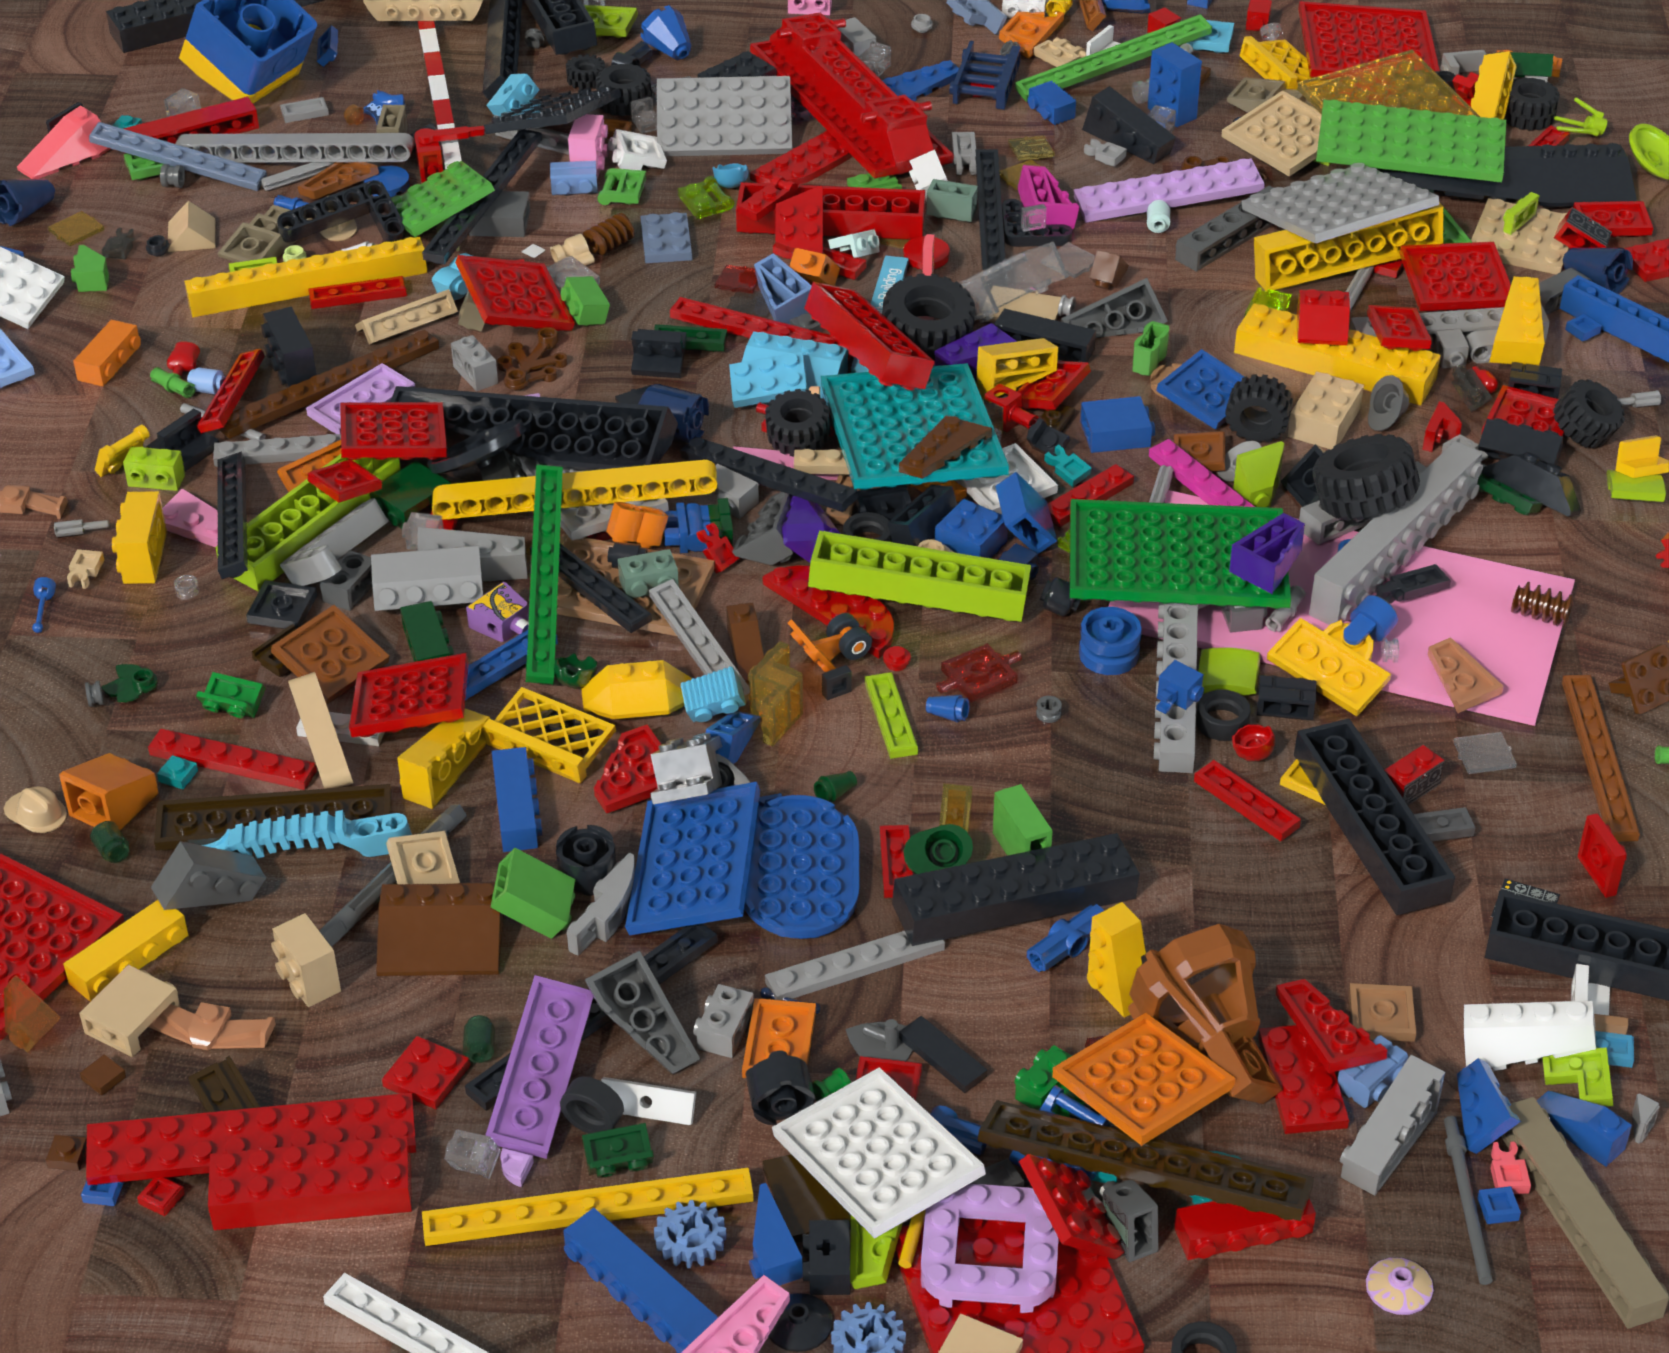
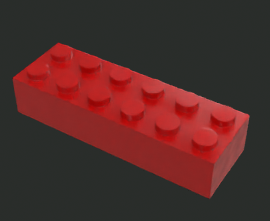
M398 1136L210 1154L208 1209L213 1230L412 1212L411 1156L408 1137Z

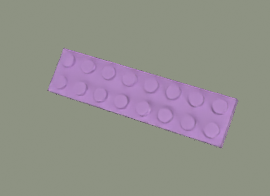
M1252 158L1204 167L1199 166L1182 171L1176 170L1159 175L1153 174L1148 177L1130 178L1125 181L1107 182L1102 185L1085 186L1074 189V198L1086 223L1147 212L1148 206L1155 200H1163L1171 208L1256 193L1264 189V182Z

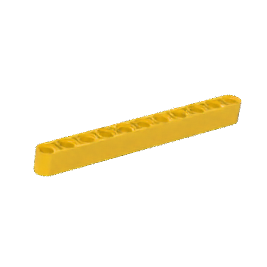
M696 460L563 473L561 508L710 494L717 488L716 466L709 460ZM535 476L437 486L433 491V515L439 519H455L534 511Z

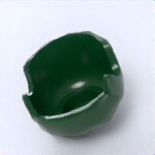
M576 653L571 654L567 658L559 657L555 659L554 676L561 684L573 689H580L595 677L598 662L591 656H588L585 660H579Z

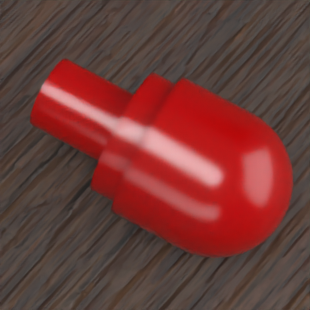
M1477 366L1471 368L1470 374L1474 377V385L1482 393L1492 394L1497 390L1498 380L1490 371L1480 370Z

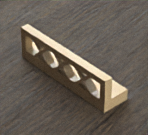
M448 289L362 320L355 327L357 332L363 330L368 343L372 344L458 312Z

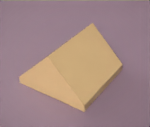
M188 201L168 222V242L170 245L168 252L216 248L215 218Z

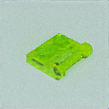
M714 176L706 177L703 182L678 188L679 198L696 219L729 211L734 207V200L722 191ZM711 191L719 201L714 202L707 192Z

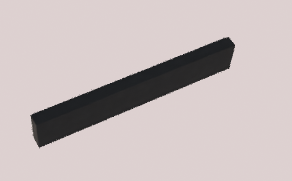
M560 543L558 577L630 633L652 621V614ZM532 546L530 547V555H532Z

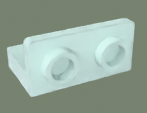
M875 229L828 240L830 249L839 247L840 252L851 249L854 258L880 252V242Z

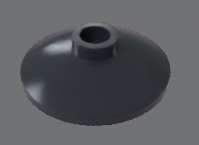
M805 1293L790 1294V1302L768 1337L775 1345L787 1351L805 1352L815 1349L823 1344L831 1333L832 1314L828 1306L813 1295Z

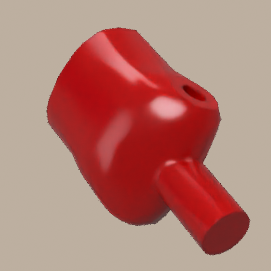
M191 342L176 343L174 350L167 359V367L173 370L172 373L182 376L183 372H190L196 368L200 348Z

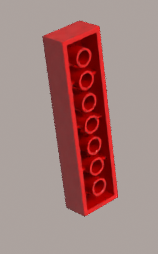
M741 182L736 205L737 232L775 234L776 208L757 222L738 212V205L766 187L767 183ZM798 185L794 196L818 186ZM823 186V236L842 237L875 229L878 238L887 240H911L923 236L925 190Z
M818 282L812 283L804 309L812 315L811 318L821 324V328L830 332V336L840 342V346L848 349L849 354L859 360V364L866 366L869 369L868 372L879 379V383L886 386L898 384L908 390L926 388L935 362L856 290Z

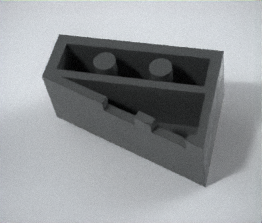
M180 841L151 888L164 910L252 901L266 880V876L251 855Z

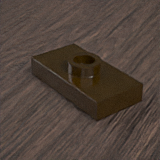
M1060 404L1055 410H1045L1040 418L1049 427L1062 432L1073 418L1075 408Z

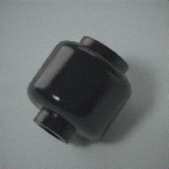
M1059 577L1054 578L1052 582L1047 580L1040 597L1045 610L1062 617L1067 616L1070 610L1076 612L1080 603V599L1070 598V582Z

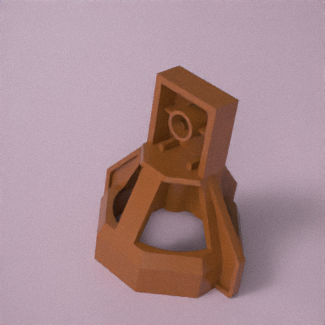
M1216 924L1176 938L1160 951L1153 949L1145 954L1147 961L1137 968L1129 993L1133 1003L1128 1006V1011L1133 1020L1144 1013L1149 1014L1236 1078L1235 1085L1232 1090L1227 1092L1231 1097L1265 1104L1282 1091L1281 1086L1253 1040L1260 1025L1252 978L1256 966L1255 950L1244 932L1222 924ZM1220 965L1200 981L1192 985L1188 982V979L1194 975Z

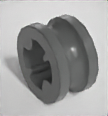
M97 680L95 684L85 682L89 707H92L94 703L104 705L100 681Z
M1054 696L1041 697L1037 701V718L1046 723L1058 721L1061 717V701Z

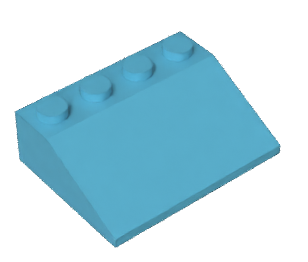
M753 331L746 345L742 362L802 351L805 361L807 388L809 390L811 386H820L821 398L825 400L821 387V376L847 374L848 349L837 344H826L813 340H802L789 336H778Z

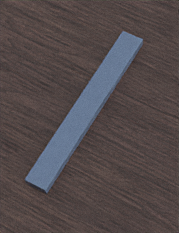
M98 122L89 135L91 143L162 164H169L173 167L183 165L186 171L258 191L261 187L262 178L267 177L266 170Z

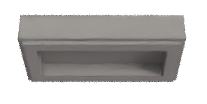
M324 97L280 105L285 123L329 115Z

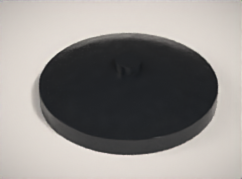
M522 419L508 421L491 427L447 448L446 457H440L435 460L430 459L428 466L433 474L458 471L475 465L478 468H482L493 462L492 457L513 444L526 431Z

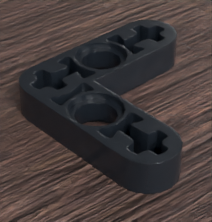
M1007 199L1002 203L1004 240L1007 245L1013 247L1066 246L1072 242L1073 230L1070 226L1064 224L1025 225L1021 201Z

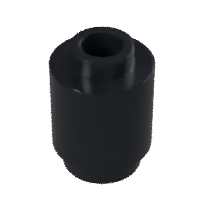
M615 542L614 546L608 549L607 561L612 563V568L618 569V559L646 554L648 550L645 547H641V544Z

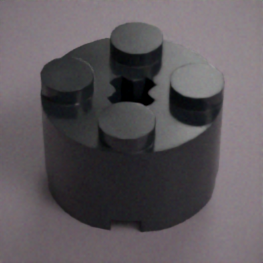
M587 825L586 829H577V826L564 831L557 839V869L575 879V891H581L584 895L588 896L594 895L593 890L596 883L600 879H604L616 864L613 837L609 831L600 826Z
M785 1051L772 1052L769 1058L760 1061L745 1073L754 1117L761 1123L777 1125L776 1120L787 1119L814 1104L815 1094L808 1065L798 1057L787 1055Z

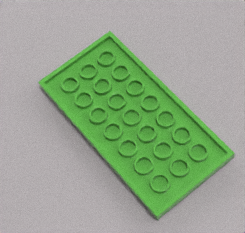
M1323 100L1316 161L1345 165L1364 163L1371 168L1502 182L1506 120L1477 117L1475 115H1458L1450 112L1440 113L1429 110H1413L1405 107L1395 108L1359 102Z

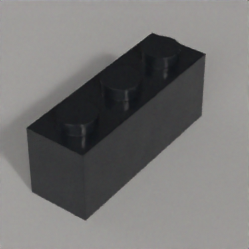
M1487 418L1478 450L1484 451L1488 458L1499 461L1513 455L1530 452L1539 456V461L1545 464L1552 463L1557 465L1563 447V436H1559L1558 433L1550 430L1544 432L1534 430L1531 426L1525 424L1517 426L1509 424L1503 419L1495 418L1492 420Z
M931 485L891 519L887 524L893 543L918 547L922 541L935 538V526L957 506L953 487Z

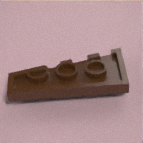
M945 416L899 463V472L923 479L943 467L945 460H954L961 456V451L965 448L973 449L978 446L980 439L987 440L991 438L992 428L964 421L955 416Z

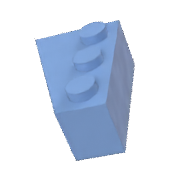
M774 253L754 264L758 286L774 321L790 324V319L808 313L804 308L812 285Z

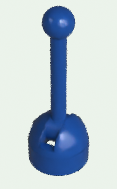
M47 577L36 579L33 587L34 595L40 599L36 623L32 626L33 631L36 633H40L43 630L41 622L45 601L51 599L56 590L55 581Z

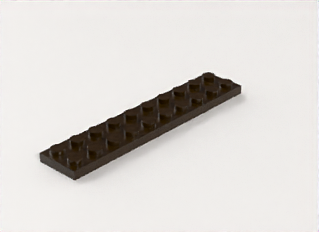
M996 1100L978 1134V1142L986 1143L993 1148H1006L1018 1151L1025 1156L1031 1154L1051 1159L1058 1164L1067 1163L1083 1167L1090 1172L1099 1171L1112 1174L1119 1179H1132L1147 1183L1151 1187H1164L1176 1190L1187 1196L1197 1195L1212 1199L1216 1203H1229L1241 1206L1252 1212L1261 1211L1274 1214L1284 1220L1294 1219L1301 1221L1314 1182V1177L1156 1138L1141 1146L1119 1129Z

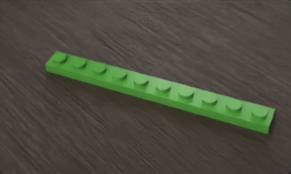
M1200 14L1017 81L1015 89L1028 102L1029 89L1034 86L1053 81V83L1055 82L1058 87L1060 86L1063 89L1152 56V50L1171 42L1179 46L1212 33V26Z

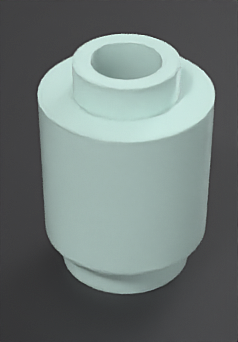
M1155 200L1147 208V226L1155 233L1164 232L1170 226V207L1163 200Z

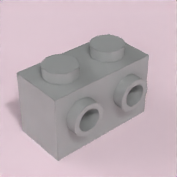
M718 984L714 994L707 997L704 1008L705 1012L702 1018L698 1017L694 1025L693 1034L697 1036V1049L729 1058L734 1057L751 1021L754 1004L752 992Z

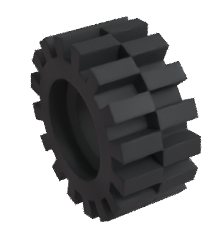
M582 54L578 55V58L572 57V60L569 59L566 63L568 84L572 85L575 89L579 87V90L590 87L595 89L596 76L605 68L604 60L601 57L596 58V55L589 57V54H585L584 57H582Z

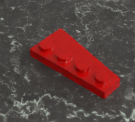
M1306 979L1276 985L1275 995L1328 1073L1387 1059L1388 1049L1381 1043L1374 1044L1370 1040L1368 1032L1362 1027L1357 1029L1349 1022V1016L1342 1010L1338 1011L1332 1008L1330 1000Z

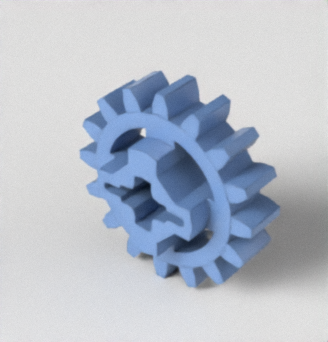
M690 1200L686 1207H683L680 1202H676V1210L673 1211L670 1208H665V1217H657V1227H654L657 1251H662L664 1260L673 1257L675 1266H678L681 1261L686 1262L687 1268H691L693 1261H697L700 1266H704V1258L708 1257L711 1260H715L716 1250L723 1251L724 1249L723 1241L726 1240L724 1218L718 1217L716 1208L707 1211L706 1202H702L699 1207L694 1206L693 1200Z
M867 1302L865 1309H860L855 1304L853 1305V1313L850 1314L845 1310L841 1312V1320L834 1321V1331L831 1332L832 1344H834V1353H903L904 1344H906V1332L903 1331V1321H896V1312L894 1310L886 1314L884 1313V1305L881 1304L875 1310L872 1309L871 1303Z

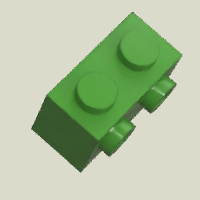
M566 277L565 285L561 289V298L566 303L570 314L574 317L577 324L584 326L605 324L610 304L594 277Z

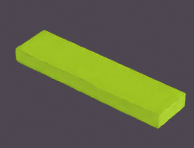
M892 672L865 676V686L890 759L918 755V746Z

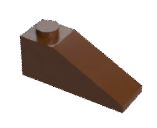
M741 603L726 606L727 631L737 671L747 684L767 681L754 604Z

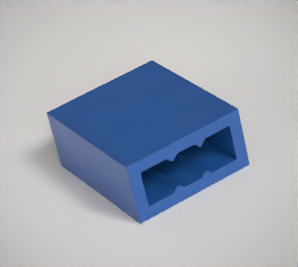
M1141 396L1081 402L1080 423L1091 453L1151 447V437L1155 436V425L1153 421L1149 420L1148 406H1144Z
M1017 472L995 486L1005 526L1030 550L1039 554L1057 542L1047 501Z

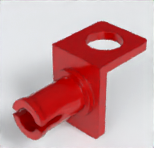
M998 384L985 393V399L1003 407L1004 432H1008L1018 424L1029 430L1039 418L1037 415L1022 409L1021 393L1002 384ZM1002 392L1008 394V397L997 398L995 394Z

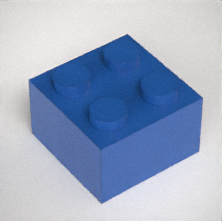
M963 499L935 526V540L945 544L954 553L991 559L1007 542L1008 528L1005 526L1003 515L966 499Z

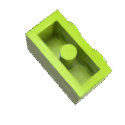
M130 447L123 461L128 487L178 491L185 476L181 451Z

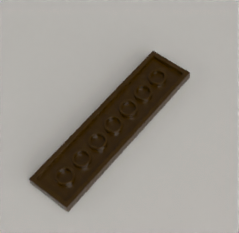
M380 784L157 801L154 836L155 850L176 849L180 841L197 845L210 844L219 840L226 833L227 829H234L237 824L243 823L244 826H249V822L257 821L260 824L263 823L264 819L271 818L272 821H277V817L285 816L286 819H292V815L299 814L300 817H306V814L314 813V816H319L321 812L328 811L329 815L335 817L336 811L343 810L346 819L357 820L391 814V785Z

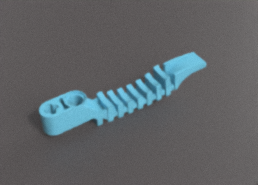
M343 810L336 811L335 817L329 815L328 811H324L319 816H314V813H308L306 817H300L297 814L292 815V819H286L285 816L277 817V821H272L271 818L264 819L263 823L260 824L257 821L249 822V826H244L243 823L237 824L234 829H227L226 833L219 840L202 846L231 852L238 850L241 854L251 856L254 851L258 859L264 857V845H266L270 854L277 852L276 843L278 842L283 850L290 849V841H294L298 849L303 848L304 839H308L311 848L319 847L318 838L322 837L327 850L334 849V843L339 842L359 851L363 856L374 857L389 854L386 845L388 838L412 835L406 816L400 813L349 820L345 818Z

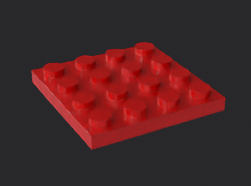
M1494 242L1400 246L1399 254L1419 311H1454L1458 309L1505 307L1511 284Z
M466 255L457 256L455 263L484 323L490 325H510L512 327H532L534 329L551 327L557 331H572L575 322L544 263Z
M340 402L341 458L359 460L361 458H374L377 460L401 458L410 460L414 457H426L427 459L435 460L440 457H446L443 402Z
M462 653L358 672L349 725L351 737H370L376 733L398 732L404 728L415 726L421 728L432 723L443 721L450 723L464 718L469 665L467 654Z

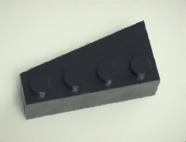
M1110 86L1092 97L1082 128L1083 131L1106 142L1126 148L1127 152L1151 164H1155L1169 155L1176 136Z

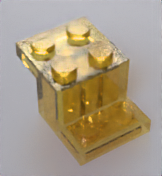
M779 641L773 649L768 650L764 658L757 665H754L748 674L750 682V713L761 716L763 720L761 725L763 743L772 747L803 715V673L790 668L789 644Z

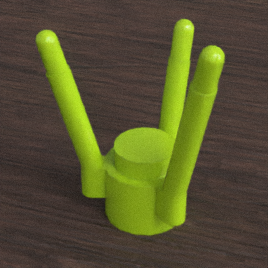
M1575 98L1574 101L1593 114L1592 116H1587L1585 122L1559 116L1554 117L1556 121L1584 127L1557 126L1556 129L1558 131L1601 136L1607 126V119L1603 118L1604 113L1595 110L1579 98Z

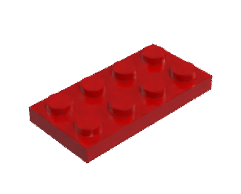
M1291 1025L1259 1028L1258 1040L1263 1057L1282 1088V1091L1274 1097L1285 1134L1347 1129L1349 1118L1335 1072H1327L1298 1027Z

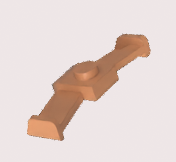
M7 485L0 491V513L23 514L25 508L56 515L57 519H61L68 503L65 496L56 498L32 492L29 486Z
M201 1002L195 1014L170 1004L148 1027L192 1045L193 1048L209 1051L211 1049L265 1048L276 1023L274 1017L258 1020H230L232 1016L230 1007Z

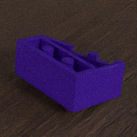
M990 323L935 350V366L968 363L974 380H977L979 346L1017 341Z
M1282 513L1232 544L1229 572L1273 594L1302 551L1305 523Z

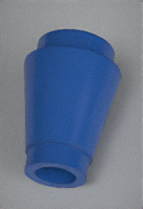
M962 695L929 696L926 701V712L954 722L965 721L969 713V700L963 698Z

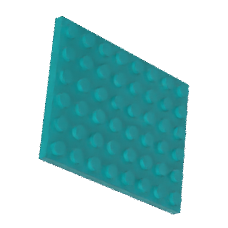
M968 363L933 366L926 388H915V390L905 389L898 384H893V386L883 385L879 383V379L869 372L821 376L823 394L854 489L867 490L872 487H895L904 484L920 485L926 482L944 483L949 480H972L981 477L997 478L1009 475V464ZM945 416H955L964 421L992 428L991 438L987 440L980 439L978 446L973 449L965 448L961 451V456L954 460H945L943 467L923 479L899 472V463Z

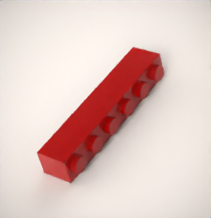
M244 97L123 129L175 144L183 134H239L259 129V122L255 106L249 97Z

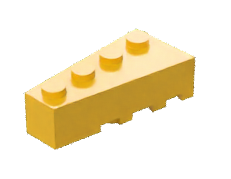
M1514 276L1489 362L1504 364L1518 362L1539 365L1545 344L1538 278Z

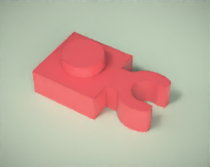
M1514 1141L1510 1142L1509 1152H1503L1500 1150L1498 1142H1494L1491 1151L1493 1160L1490 1169L1495 1188L1511 1186L1514 1194H1529L1531 1183L1525 1159L1516 1160L1517 1144Z

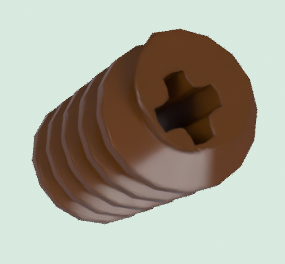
M623 213L615 214L611 218L583 232V237L587 242L590 253L595 254L597 252L599 255H604L606 251H611L613 247L617 248L621 243L624 244L635 236L634 228L629 218Z
M1527 582L1523 588L1520 585L1517 587L1511 612L1516 613L1521 607L1522 616L1526 617L1531 611L1532 619L1536 620L1542 614V621L1544 623L1549 622L1553 617L1554 626H1558L1563 621V626L1565 627L1572 610L1573 595L1570 594L1564 601L1562 600L1561 591L1555 597H1552L1551 588H1548L1544 594H1541V585H1537L1534 591H1531L1530 582Z

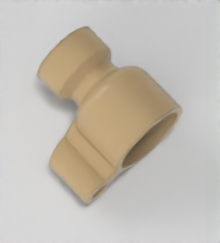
M582 234L565 239L563 245L558 244L550 247L552 258L557 265L566 262L567 258L574 260L579 267L595 262Z

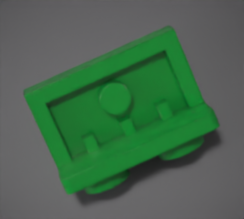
M212 672L205 692L198 691L196 697L203 704L202 707L208 711L217 713L219 710H223L236 718L243 719L244 716L255 718L266 687L261 683Z

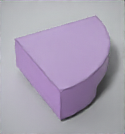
M502 1148L500 1159L504 1176L514 1185L522 1187L534 1163L533 1155Z

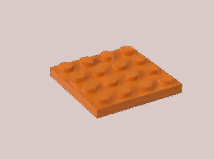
M1147 1013L1142 1014L1053 1067L1054 1079L1141 1146L1232 1090L1236 1081L1234 1076Z

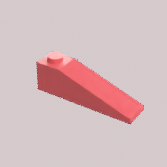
M79 106L59 121L17 166V170L31 179H39L59 172L60 167L69 164L72 166L79 165L80 160L91 157L92 160L99 158L111 150V148L89 141V135L98 122H101L100 119L86 108Z

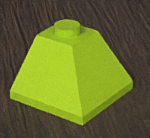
M1280 441L1237 455L1233 490L1255 507H1269L1273 502L1280 484L1284 443Z

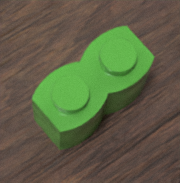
M1152 321L1144 327L1143 335L1139 336L1134 342L1133 372L1150 376L1158 368V362L1162 361L1167 355L1169 325Z

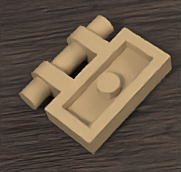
M1056 37L1053 42L1047 40L1035 46L1033 55L1058 67L1086 57V52L1080 46L1075 47L1071 45L1069 40Z

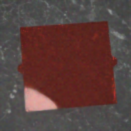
M726 265L715 282V288L746 293H753L758 285L755 268Z

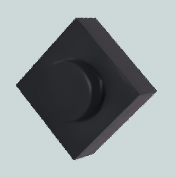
M847 665L822 673V695L827 701L852 692V671Z

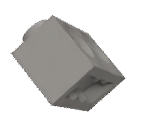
M473 335L463 337L451 343L453 367L476 392L498 384L496 359Z

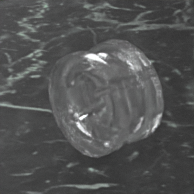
M184 575L174 581L175 593L178 598L188 600L199 594L198 580L195 576Z
M1382 638V662H1387L1390 659L1393 663H1397L1399 658L1398 638H1393L1392 641Z

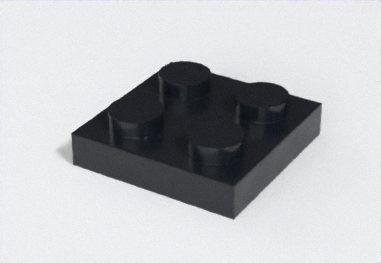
M265 580L246 614L247 622L284 629L294 624L296 629L302 626L317 597L316 588Z

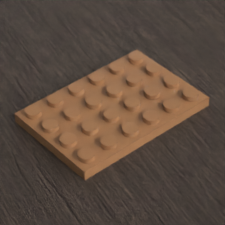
M567 534L562 535L560 543L623 591L619 581L618 569L612 568V563L607 561L608 549L614 546L613 542L590 538L572 541ZM647 549V550H648V553L658 551V550ZM672 553L678 568L679 588L694 610H696L715 569L714 560ZM558 577V615L621 626ZM650 595L632 598L652 614V621L639 628L640 630L677 636L650 598Z

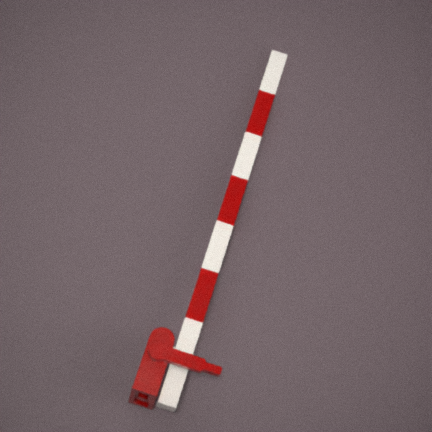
M417 21L437 123V130L424 128L416 131L414 134L421 184L427 181L430 175L443 171L442 157L445 170L449 164L462 161L458 139L485 135L484 126L456 128L454 126L434 21Z

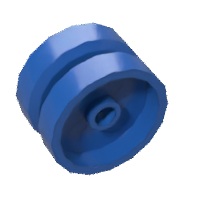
M1101 607L1085 615L1081 623V640L1079 645L1080 660L1085 667L1103 675H1120L1135 667L1140 654L1139 643L1142 630L1138 618L1133 613L1117 607Z

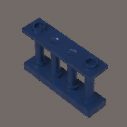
M970 41L967 49H963L962 62L955 81L950 83L949 94L953 95V104H957L960 94L993 97V100H996V109H1005L1020 67L1021 47L1012 46L1010 54L1006 53V56L974 52V41ZM973 61L1002 64V66L973 63ZM977 72L998 75V77L974 75L968 73ZM974 83L982 85H991L994 86V88L970 86L964 84Z

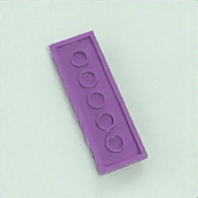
M534 976L484 1143L547 1159L561 1111L560 1100L567 1090L594 998L589 989Z

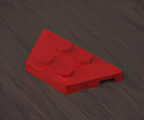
M823 186L815 187L776 204V248L794 252L795 248L823 254Z

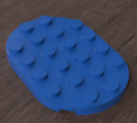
M790 795L766 802V806L757 811L744 905L745 911L759 926L780 937L798 939L818 938L835 931L845 924L854 913L859 897V836L852 819L848 815L844 816L836 810L835 804L813 796Z

